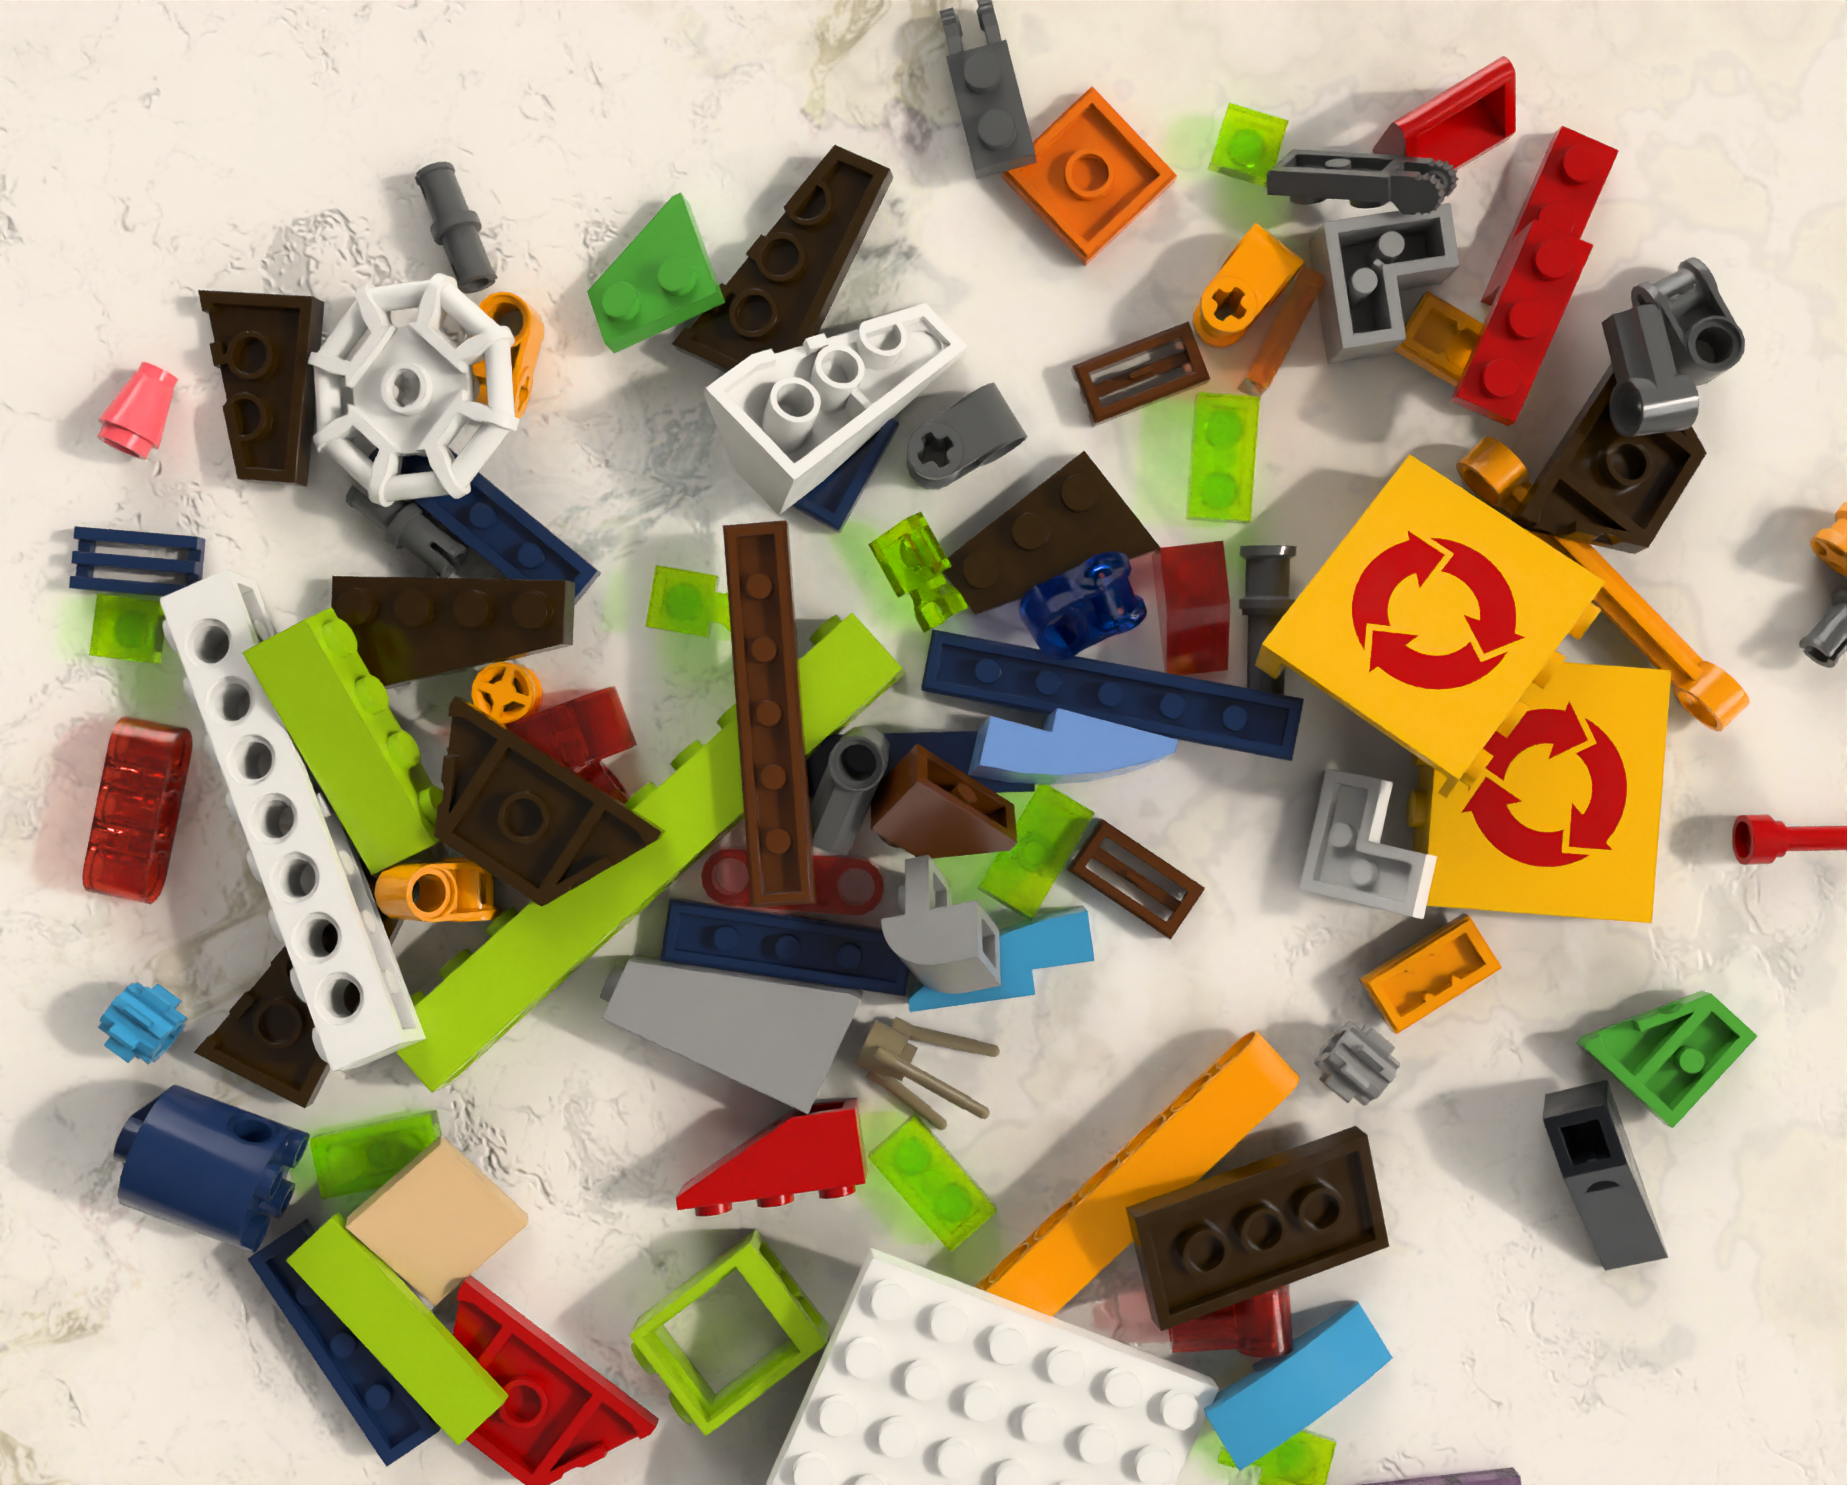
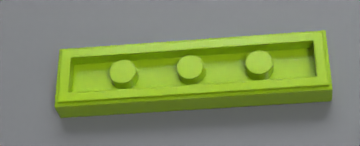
M339 1212L332 1216L286 1259L288 1264L458 1446L508 1398L509 1395L397 1274L346 1229V1220Z

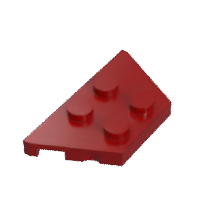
M471 1275L460 1286L457 1294L459 1305L452 1335L509 1395L506 1401L465 1440L524 1485H550L560 1480L565 1472L575 1467L584 1468L606 1457L608 1451L636 1437H639L641 1440L651 1435L658 1424V1417Z

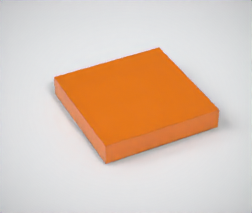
M1093 86L1032 142L1037 163L1002 172L1001 178L1085 266L1164 193L1177 178V175Z

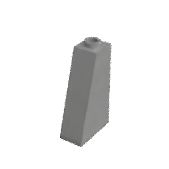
M636 955L627 962L625 968L615 964L600 994L601 999L609 1002L601 1019L809 1114L861 1001L863 991L663 961L661 958Z

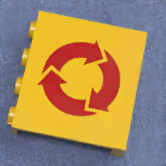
M1409 454L1264 640L1255 666L1275 680L1286 666L1446 776L1448 779L1438 793L1447 798L1459 780L1471 788L1494 757L1483 749L1495 731L1508 738L1528 711L1530 706L1520 700L1529 685L1533 682L1544 689L1567 657L1556 651L1566 635L1569 634L1579 641L1601 612V609L1591 602L1603 587L1605 581Z
M1563 662L1544 689L1532 682L1523 693L1520 700L1528 704L1530 708L1508 738L1495 731L1483 749L1494 757L1471 788L1459 780L1447 798L1438 792L1448 778L1411 753L1413 765H1419L1417 790L1410 791L1406 807L1407 825L1414 828L1413 851L1437 856L1426 906L1652 923L1672 670Z

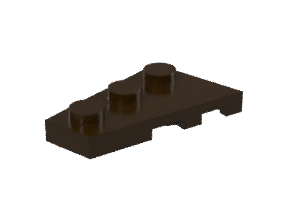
M198 290L202 311L209 314L215 342L209 344L213 364L221 370L227 401L222 407L237 479L250 483L307 487L315 409L313 365L308 364L311 351L317 353L321 346L325 302L313 296Z
M1083 451L938 565V569L974 615L977 616L1069 581L1100 572L1136 557L1139 558L1153 553L1161 547L1088 454Z

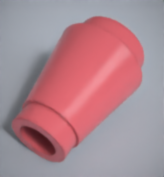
M142 362L138 371L133 374L98 419L103 426L97 437L123 453L146 460L152 448L159 449L174 394L173 389L178 379L155 365Z

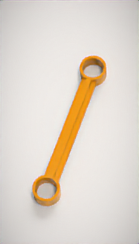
M1489 436L1483 437L1456 464V469L1466 485L1488 504L1501 508L1510 518H1512L1532 487V484L1529 482V473L1521 460L1507 446ZM1529 531L1605 581V584L1592 602L1601 609L1605 616L1657 669L1672 670L1671 683L1675 686L1673 693L1676 699L1700 723L1712 730L1722 731L1749 705V697L1739 683L1717 665L1703 661L1590 544Z

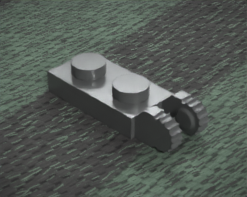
M977 0L978 8L976 10L980 28L985 32L988 45L967 51L963 49L961 41L963 36L959 16L954 13L953 7L940 11L950 52L946 59L976 179L1037 163L1007 40H1001L992 0Z
M1293 149L1267 172V195L1290 196L1291 202L1302 205L1316 204L1326 199L1349 200L1351 206L1364 209L1380 207L1391 201L1402 214L1415 215L1419 212L1423 215L1424 213L1430 214L1433 210L1436 211L1444 201V198L1448 197L1456 188V181L1459 178L1456 177L1458 171L1453 169L1454 165H1449L1448 161L1443 162L1441 159L1436 162L1433 158L1406 157L1404 155Z

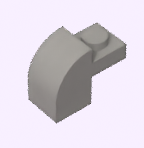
M924 855L905 859V885H901L898 890V902L902 915L881 919L882 931L890 948L917 980L934 991L958 994L1001 986L999 929L978 900L951 905V884L931 857Z

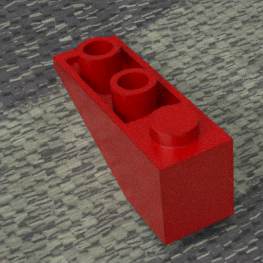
M857 1098L815 1103L812 1105L809 1114L795 1108L791 1109L683 1184L676 1196L677 1211L694 1208L696 1216H713L731 1211L733 1209L732 1203L756 1199L758 1207L768 1208L793 1202L794 1194L818 1191L819 1198L822 1199L840 1198L855 1193V1185L866 1184L868 1171Z

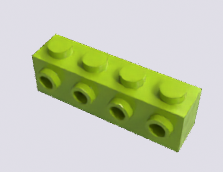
M332 607L308 617L242 652L371 875L415 855L440 841L434 837L437 808L442 802L443 791L433 785L420 762L421 754L417 743L409 733L401 729L390 710L389 697L385 687L378 678L370 675L358 654L357 640L353 631L346 622L337 617Z

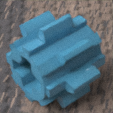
M139 982L135 985L133 983L130 984L111 1002V1005L99 1020L101 1024L98 1028L110 1036L104 1046L127 1063L134 1057L142 1059L148 1065L151 1061L156 1062L174 1044L186 1026L187 1017L176 1010L182 1001L158 983L152 989L148 986L144 987Z

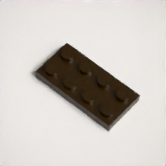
M1357 1126L1126 1207L1151 1319L1160 1331L1389 1247L1368 1135Z

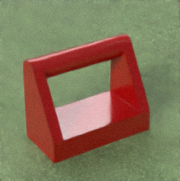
M1505 56L1500 57L1395 120L1372 149L1373 153L1433 158L1436 162L1441 159L1443 162L1448 161L1449 165H1454L1453 169L1457 171L1509 140L1516 132V72L1511 61Z

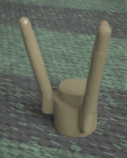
M895 1017L891 1027L878 1020L875 1021L855 1061L856 1066L868 1071L867 1079L886 1088L939 1130H944L947 1127V1121L899 1082H902L904 1076L961 1109H965L981 1119L988 1118L990 1111L986 1106L912 1065L911 1062L918 1047L908 1043V1040L912 1039L990 1057L999 1055L1000 1049L997 1045L914 1026L898 1017Z

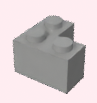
M1450 203L1440 204L1436 211L1433 210L1430 214L1424 213L1421 215V213L1417 212L1415 215L1402 214L1400 211H1392L1322 223L1309 241L1327 363L1388 355L1406 340L1399 290L1441 284L1460 266Z

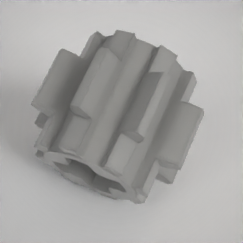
M1351 1021L1332 1034L1321 1047L1318 1057L1314 1061V1064L1324 1072L1319 1078L1321 1082L1346 1103H1349L1354 1097L1363 1106L1368 1105L1370 1101L1377 1099L1389 1083L1393 1081L1396 1076L1395 1073L1400 1067V1062L1390 1055L1395 1049L1394 1045L1369 1025L1365 1024L1360 1029Z

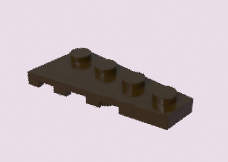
M834 145L784 206L785 213L766 236L761 234L746 252L748 258L726 285L723 283L719 285L725 303L702 313L690 329L687 327L683 329L672 345L678 351L727 373L752 354L772 349L774 354L802 346L806 338L818 335L894 178L890 168Z
M332 576L331 607L337 617L346 622L353 631L357 640L358 654L370 675L378 678L385 689L408 685L413 681L438 675L446 676L467 671V668L488 663L505 662L573 645L575 582L530 579Z
M360 857L359 861L376 904L374 894L376 881L384 870L371 875L362 857ZM417 880L412 890L413 902L420 890ZM377 906L392 946L404 920L392 919L386 916ZM331 922L325 927L322 934L323 947L329 954L335 949L338 941L337 930ZM285 945L270 962L271 966L250 991L245 992L229 1010L230 1014L213 1034L206 1037L194 1053L303 1108H307L314 1103L330 1071L329 1063L321 1059L315 1049L312 1039V1030L315 1025L307 1003L297 996L292 986L290 971L293 965ZM350 982L344 991L343 999L346 1008L352 1014L359 1006L360 993L357 986Z

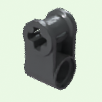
M1695 257L1688 258L1680 262L1678 271L1654 284L1643 282L1633 287L1631 291L1633 307L1656 304V308L1661 309L1677 373L1688 375L1695 385L1699 386L1715 379L1740 361L1745 350L1743 332L1736 324L1722 299L1713 274L1700 259ZM1676 294H1680V295H1681V296H1679V297H1677V298H1675V299H1673V300H1670V299H1669V298L1673 297V296L1676 295ZM1696 339L1703 340L1711 346L1715 355L1714 364L1702 360L1697 354L1695 348Z
M989 383L971 392L949 410L920 426L912 433L907 444L906 467L910 477L917 485L926 489L939 490L949 486L978 467L987 465L1006 455L1025 441L1028 436L996 384ZM930 445L935 452L946 449L944 467L939 468L933 461L922 464L924 447Z

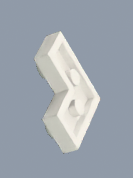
M1326 768L1299 887L1300 890L1410 917L1424 918L1437 856L1380 844L1393 782Z

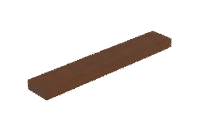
M786 520L723 525L751 908L816 903L817 895L789 524Z

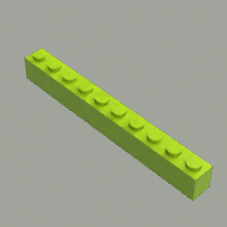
M853 612L843 621L836 614L824 622L809 638L814 647L799 659L806 760L821 747L820 744L830 735L839 734L906 674L900 664ZM736 703L717 720L716 723L722 730L703 746L699 740H696L672 760L670 765L674 768L675 772L658 788L653 782H649L625 803V805L665 830L659 840L543 907L531 901L520 912L514 907L509 908L485 929L490 939L474 954L468 948L464 949L440 969L438 974L444 981L426 996L420 990L410 996L426 1039L398 1050L396 1053L431 1093L450 1085L744 820Z

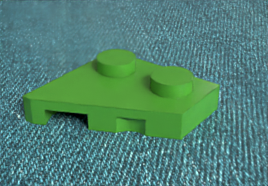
M681 192L670 198L587 291L604 343L614 354L725 303L691 206Z
M1699 991L1583 1035L1576 1044L1663 1124L1674 1128L1756 1039L1757 1035L1712 993Z

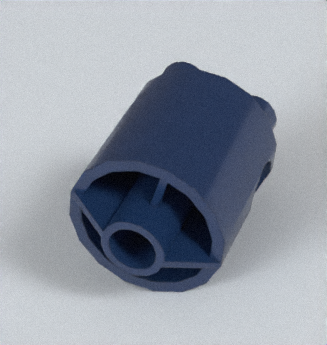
M172 1085L165 1092L134 1112L126 1121L118 1136L113 1157L115 1160L122 1162L124 1166L117 1194L119 1203L255 1253L266 1235L270 1216L280 1219L292 1199L295 1183L286 1180L290 1167L294 1169L303 1157L310 1134L185 1087Z

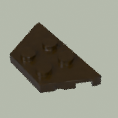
M1611 363L1510 520L1529 531L1636 554L1649 548L1707 452L1692 426L1681 431L1627 438L1620 435L1615 430L1610 419V396L1617 384Z
M455 696L451 701L448 716L452 717L448 755L443 757L441 782L444 787L443 799L437 808L434 837L541 907L659 840L664 834L665 830L464 698Z

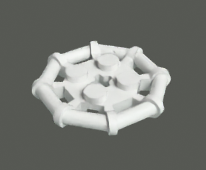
M437 273L430 280L375 287L367 283L355 291V302L317 353L311 351L308 364L313 365L318 430V433L313 437V442L319 453L330 455L368 491V496L372 503L388 507L394 501L446 495L459 499L470 493V482L509 431H517L520 419L515 417L510 351V347L515 343L514 336L508 326H499L457 287L455 278ZM419 307L417 322L407 323L409 326L398 328L393 326L390 317L391 311ZM447 314L473 337L457 346L440 330ZM369 328L371 334L351 361L345 360ZM485 360L488 406L475 402L479 395L480 385L477 377L472 373V365ZM340 376L345 377L346 387L353 388L354 405L347 403L348 414L342 416ZM409 378L416 381L419 378L421 387L418 398L415 402L410 401L404 406L402 400L405 398L406 392L401 387L403 380ZM469 418L482 422L481 426L455 458L448 447ZM361 433L379 449L374 462L353 443L354 438ZM413 455L428 457L433 471L401 475L403 457Z

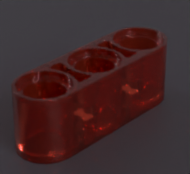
M616 686L586 694L505 725L572 770L623 752L637 745Z
M130 716L121 717L115 724L108 743L83 866L82 880L87 892L150 905L160 896L168 873L192 754V734L189 729Z
M747 846L726 847L712 854L705 862L701 873L702 886L707 895L720 904L751 907L749 880L744 890L732 892L722 887L717 878L718 866L725 858L740 860L748 870ZM813 852L817 902L758 908L852 916L863 915L873 910L881 901L886 886L885 875L881 867L871 858L860 855L845 856L835 853ZM852 868H860L871 875L874 880L875 889L870 898L865 901L855 902L843 895L840 889V878L845 871Z

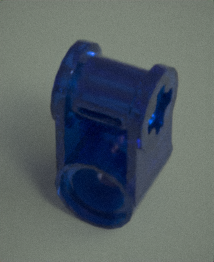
M1111 551L1092 556L1080 566L1046 582L1036 584L1025 593L1019 606L1020 619L1044 655L1052 659L1061 660L1073 657L1082 650L1109 637L1132 630L1145 619L1147 608L1143 598L1135 595L1129 580L1132 568L1127 555L1122 552ZM1104 573L1105 578H1101L1099 574ZM1121 608L1124 611L1123 614H1119L1117 609ZM1062 615L1054 624L1048 625L1052 619Z

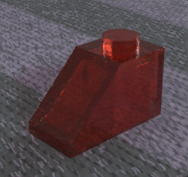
M1223 541L1159 548L1151 556L1164 672L1181 676L1228 670L1230 597Z

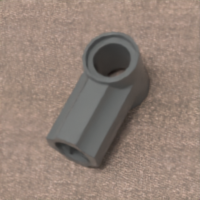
M1656 304L1635 306L1629 310L1615 313L1601 322L1617 382L1611 393L1609 403L1610 419L1615 430L1627 438L1689 429L1694 424L1699 411L1698 390L1694 381L1688 375L1677 373L1661 309L1656 308Z
M868 726L853 727L843 734L830 752L828 765L810 804L813 846L829 853H838L845 856L849 854L891 760L890 743L885 735L876 728ZM856 744L866 746L875 756L876 768L864 773L855 771L846 762L845 749L850 745Z

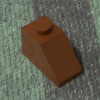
M916 744L880 781L871 802V830L877 833L880 839L889 846L900 847L915 857L929 855L931 859L1010 851L1017 844L1014 804L919 744Z

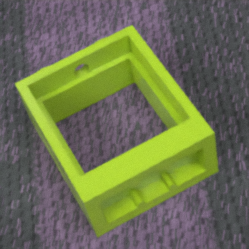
M755 1228L638 1317L629 1336L633 1340L631 1344L632 1352L640 1366L650 1375L657 1372L670 1389L669 1400L678 1416L688 1425L695 1422L706 1437L826 1346L830 1325ZM738 1269L790 1338L715 1394L664 1327V1324Z

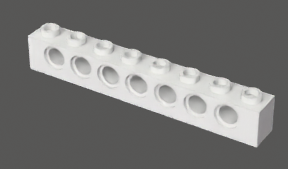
M225 569L160 598L159 600L166 620L162 623L164 635L172 649L180 655L187 674V677L183 680L185 693L191 704L202 715L208 732L204 737L207 753L214 764L221 768L229 789L225 796L227 808L235 822L242 826L250 847V850L247 852V862L253 876L259 883L264 885L272 907L268 913L269 923L275 936L286 945L293 965L290 971L292 986L297 996L307 1003L315 1025L312 1030V1039L317 1053L323 1061L329 1063L331 1071L335 1072L361 1067L426 1039L353 842L242 653L275 635L255 580ZM225 636H228V652L223 659L218 661V644ZM248 692L251 699L250 708L247 714L240 719L237 712L238 702ZM269 748L272 755V765L268 773L262 777L258 770V762L262 753ZM290 806L293 811L294 822L291 830L284 836L280 830L279 819L284 809ZM310 864L315 871L316 881L310 893L305 894L301 887L300 879L304 868ZM331 922L337 930L338 941L335 949L329 954L323 947L322 934L325 927ZM350 982L357 986L360 993V1003L353 1014L348 1011L343 999L344 991Z

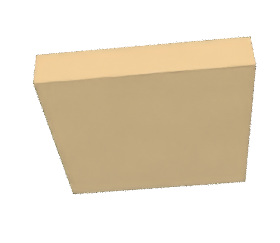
M440 1135L347 1217L346 1229L429 1302L436 1306L528 1225V1214L448 1140Z

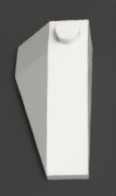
M924 303L863 321L859 329L829 338H826L824 333L806 338L802 346L774 354L772 349L752 354L707 386L703 395L736 472L780 515L832 474L874 436L888 420L895 417L966 352L968 346Z

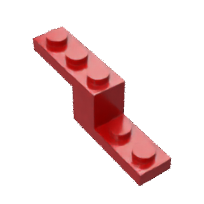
M1561 126L1554 133L1480 301L1491 306L1450 399L1451 402L1506 426H1510L1517 421L1594 246L1580 238L1619 150L1565 126Z

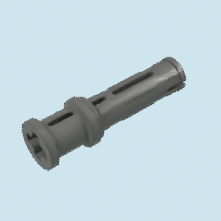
M1240 546L1239 556L1246 559L1245 597L1239 599V609H1242V615H1248L1247 688L1284 695L1285 668L1275 680L1255 666L1262 643L1296 601L1289 597L1290 559L1296 556L1297 546Z

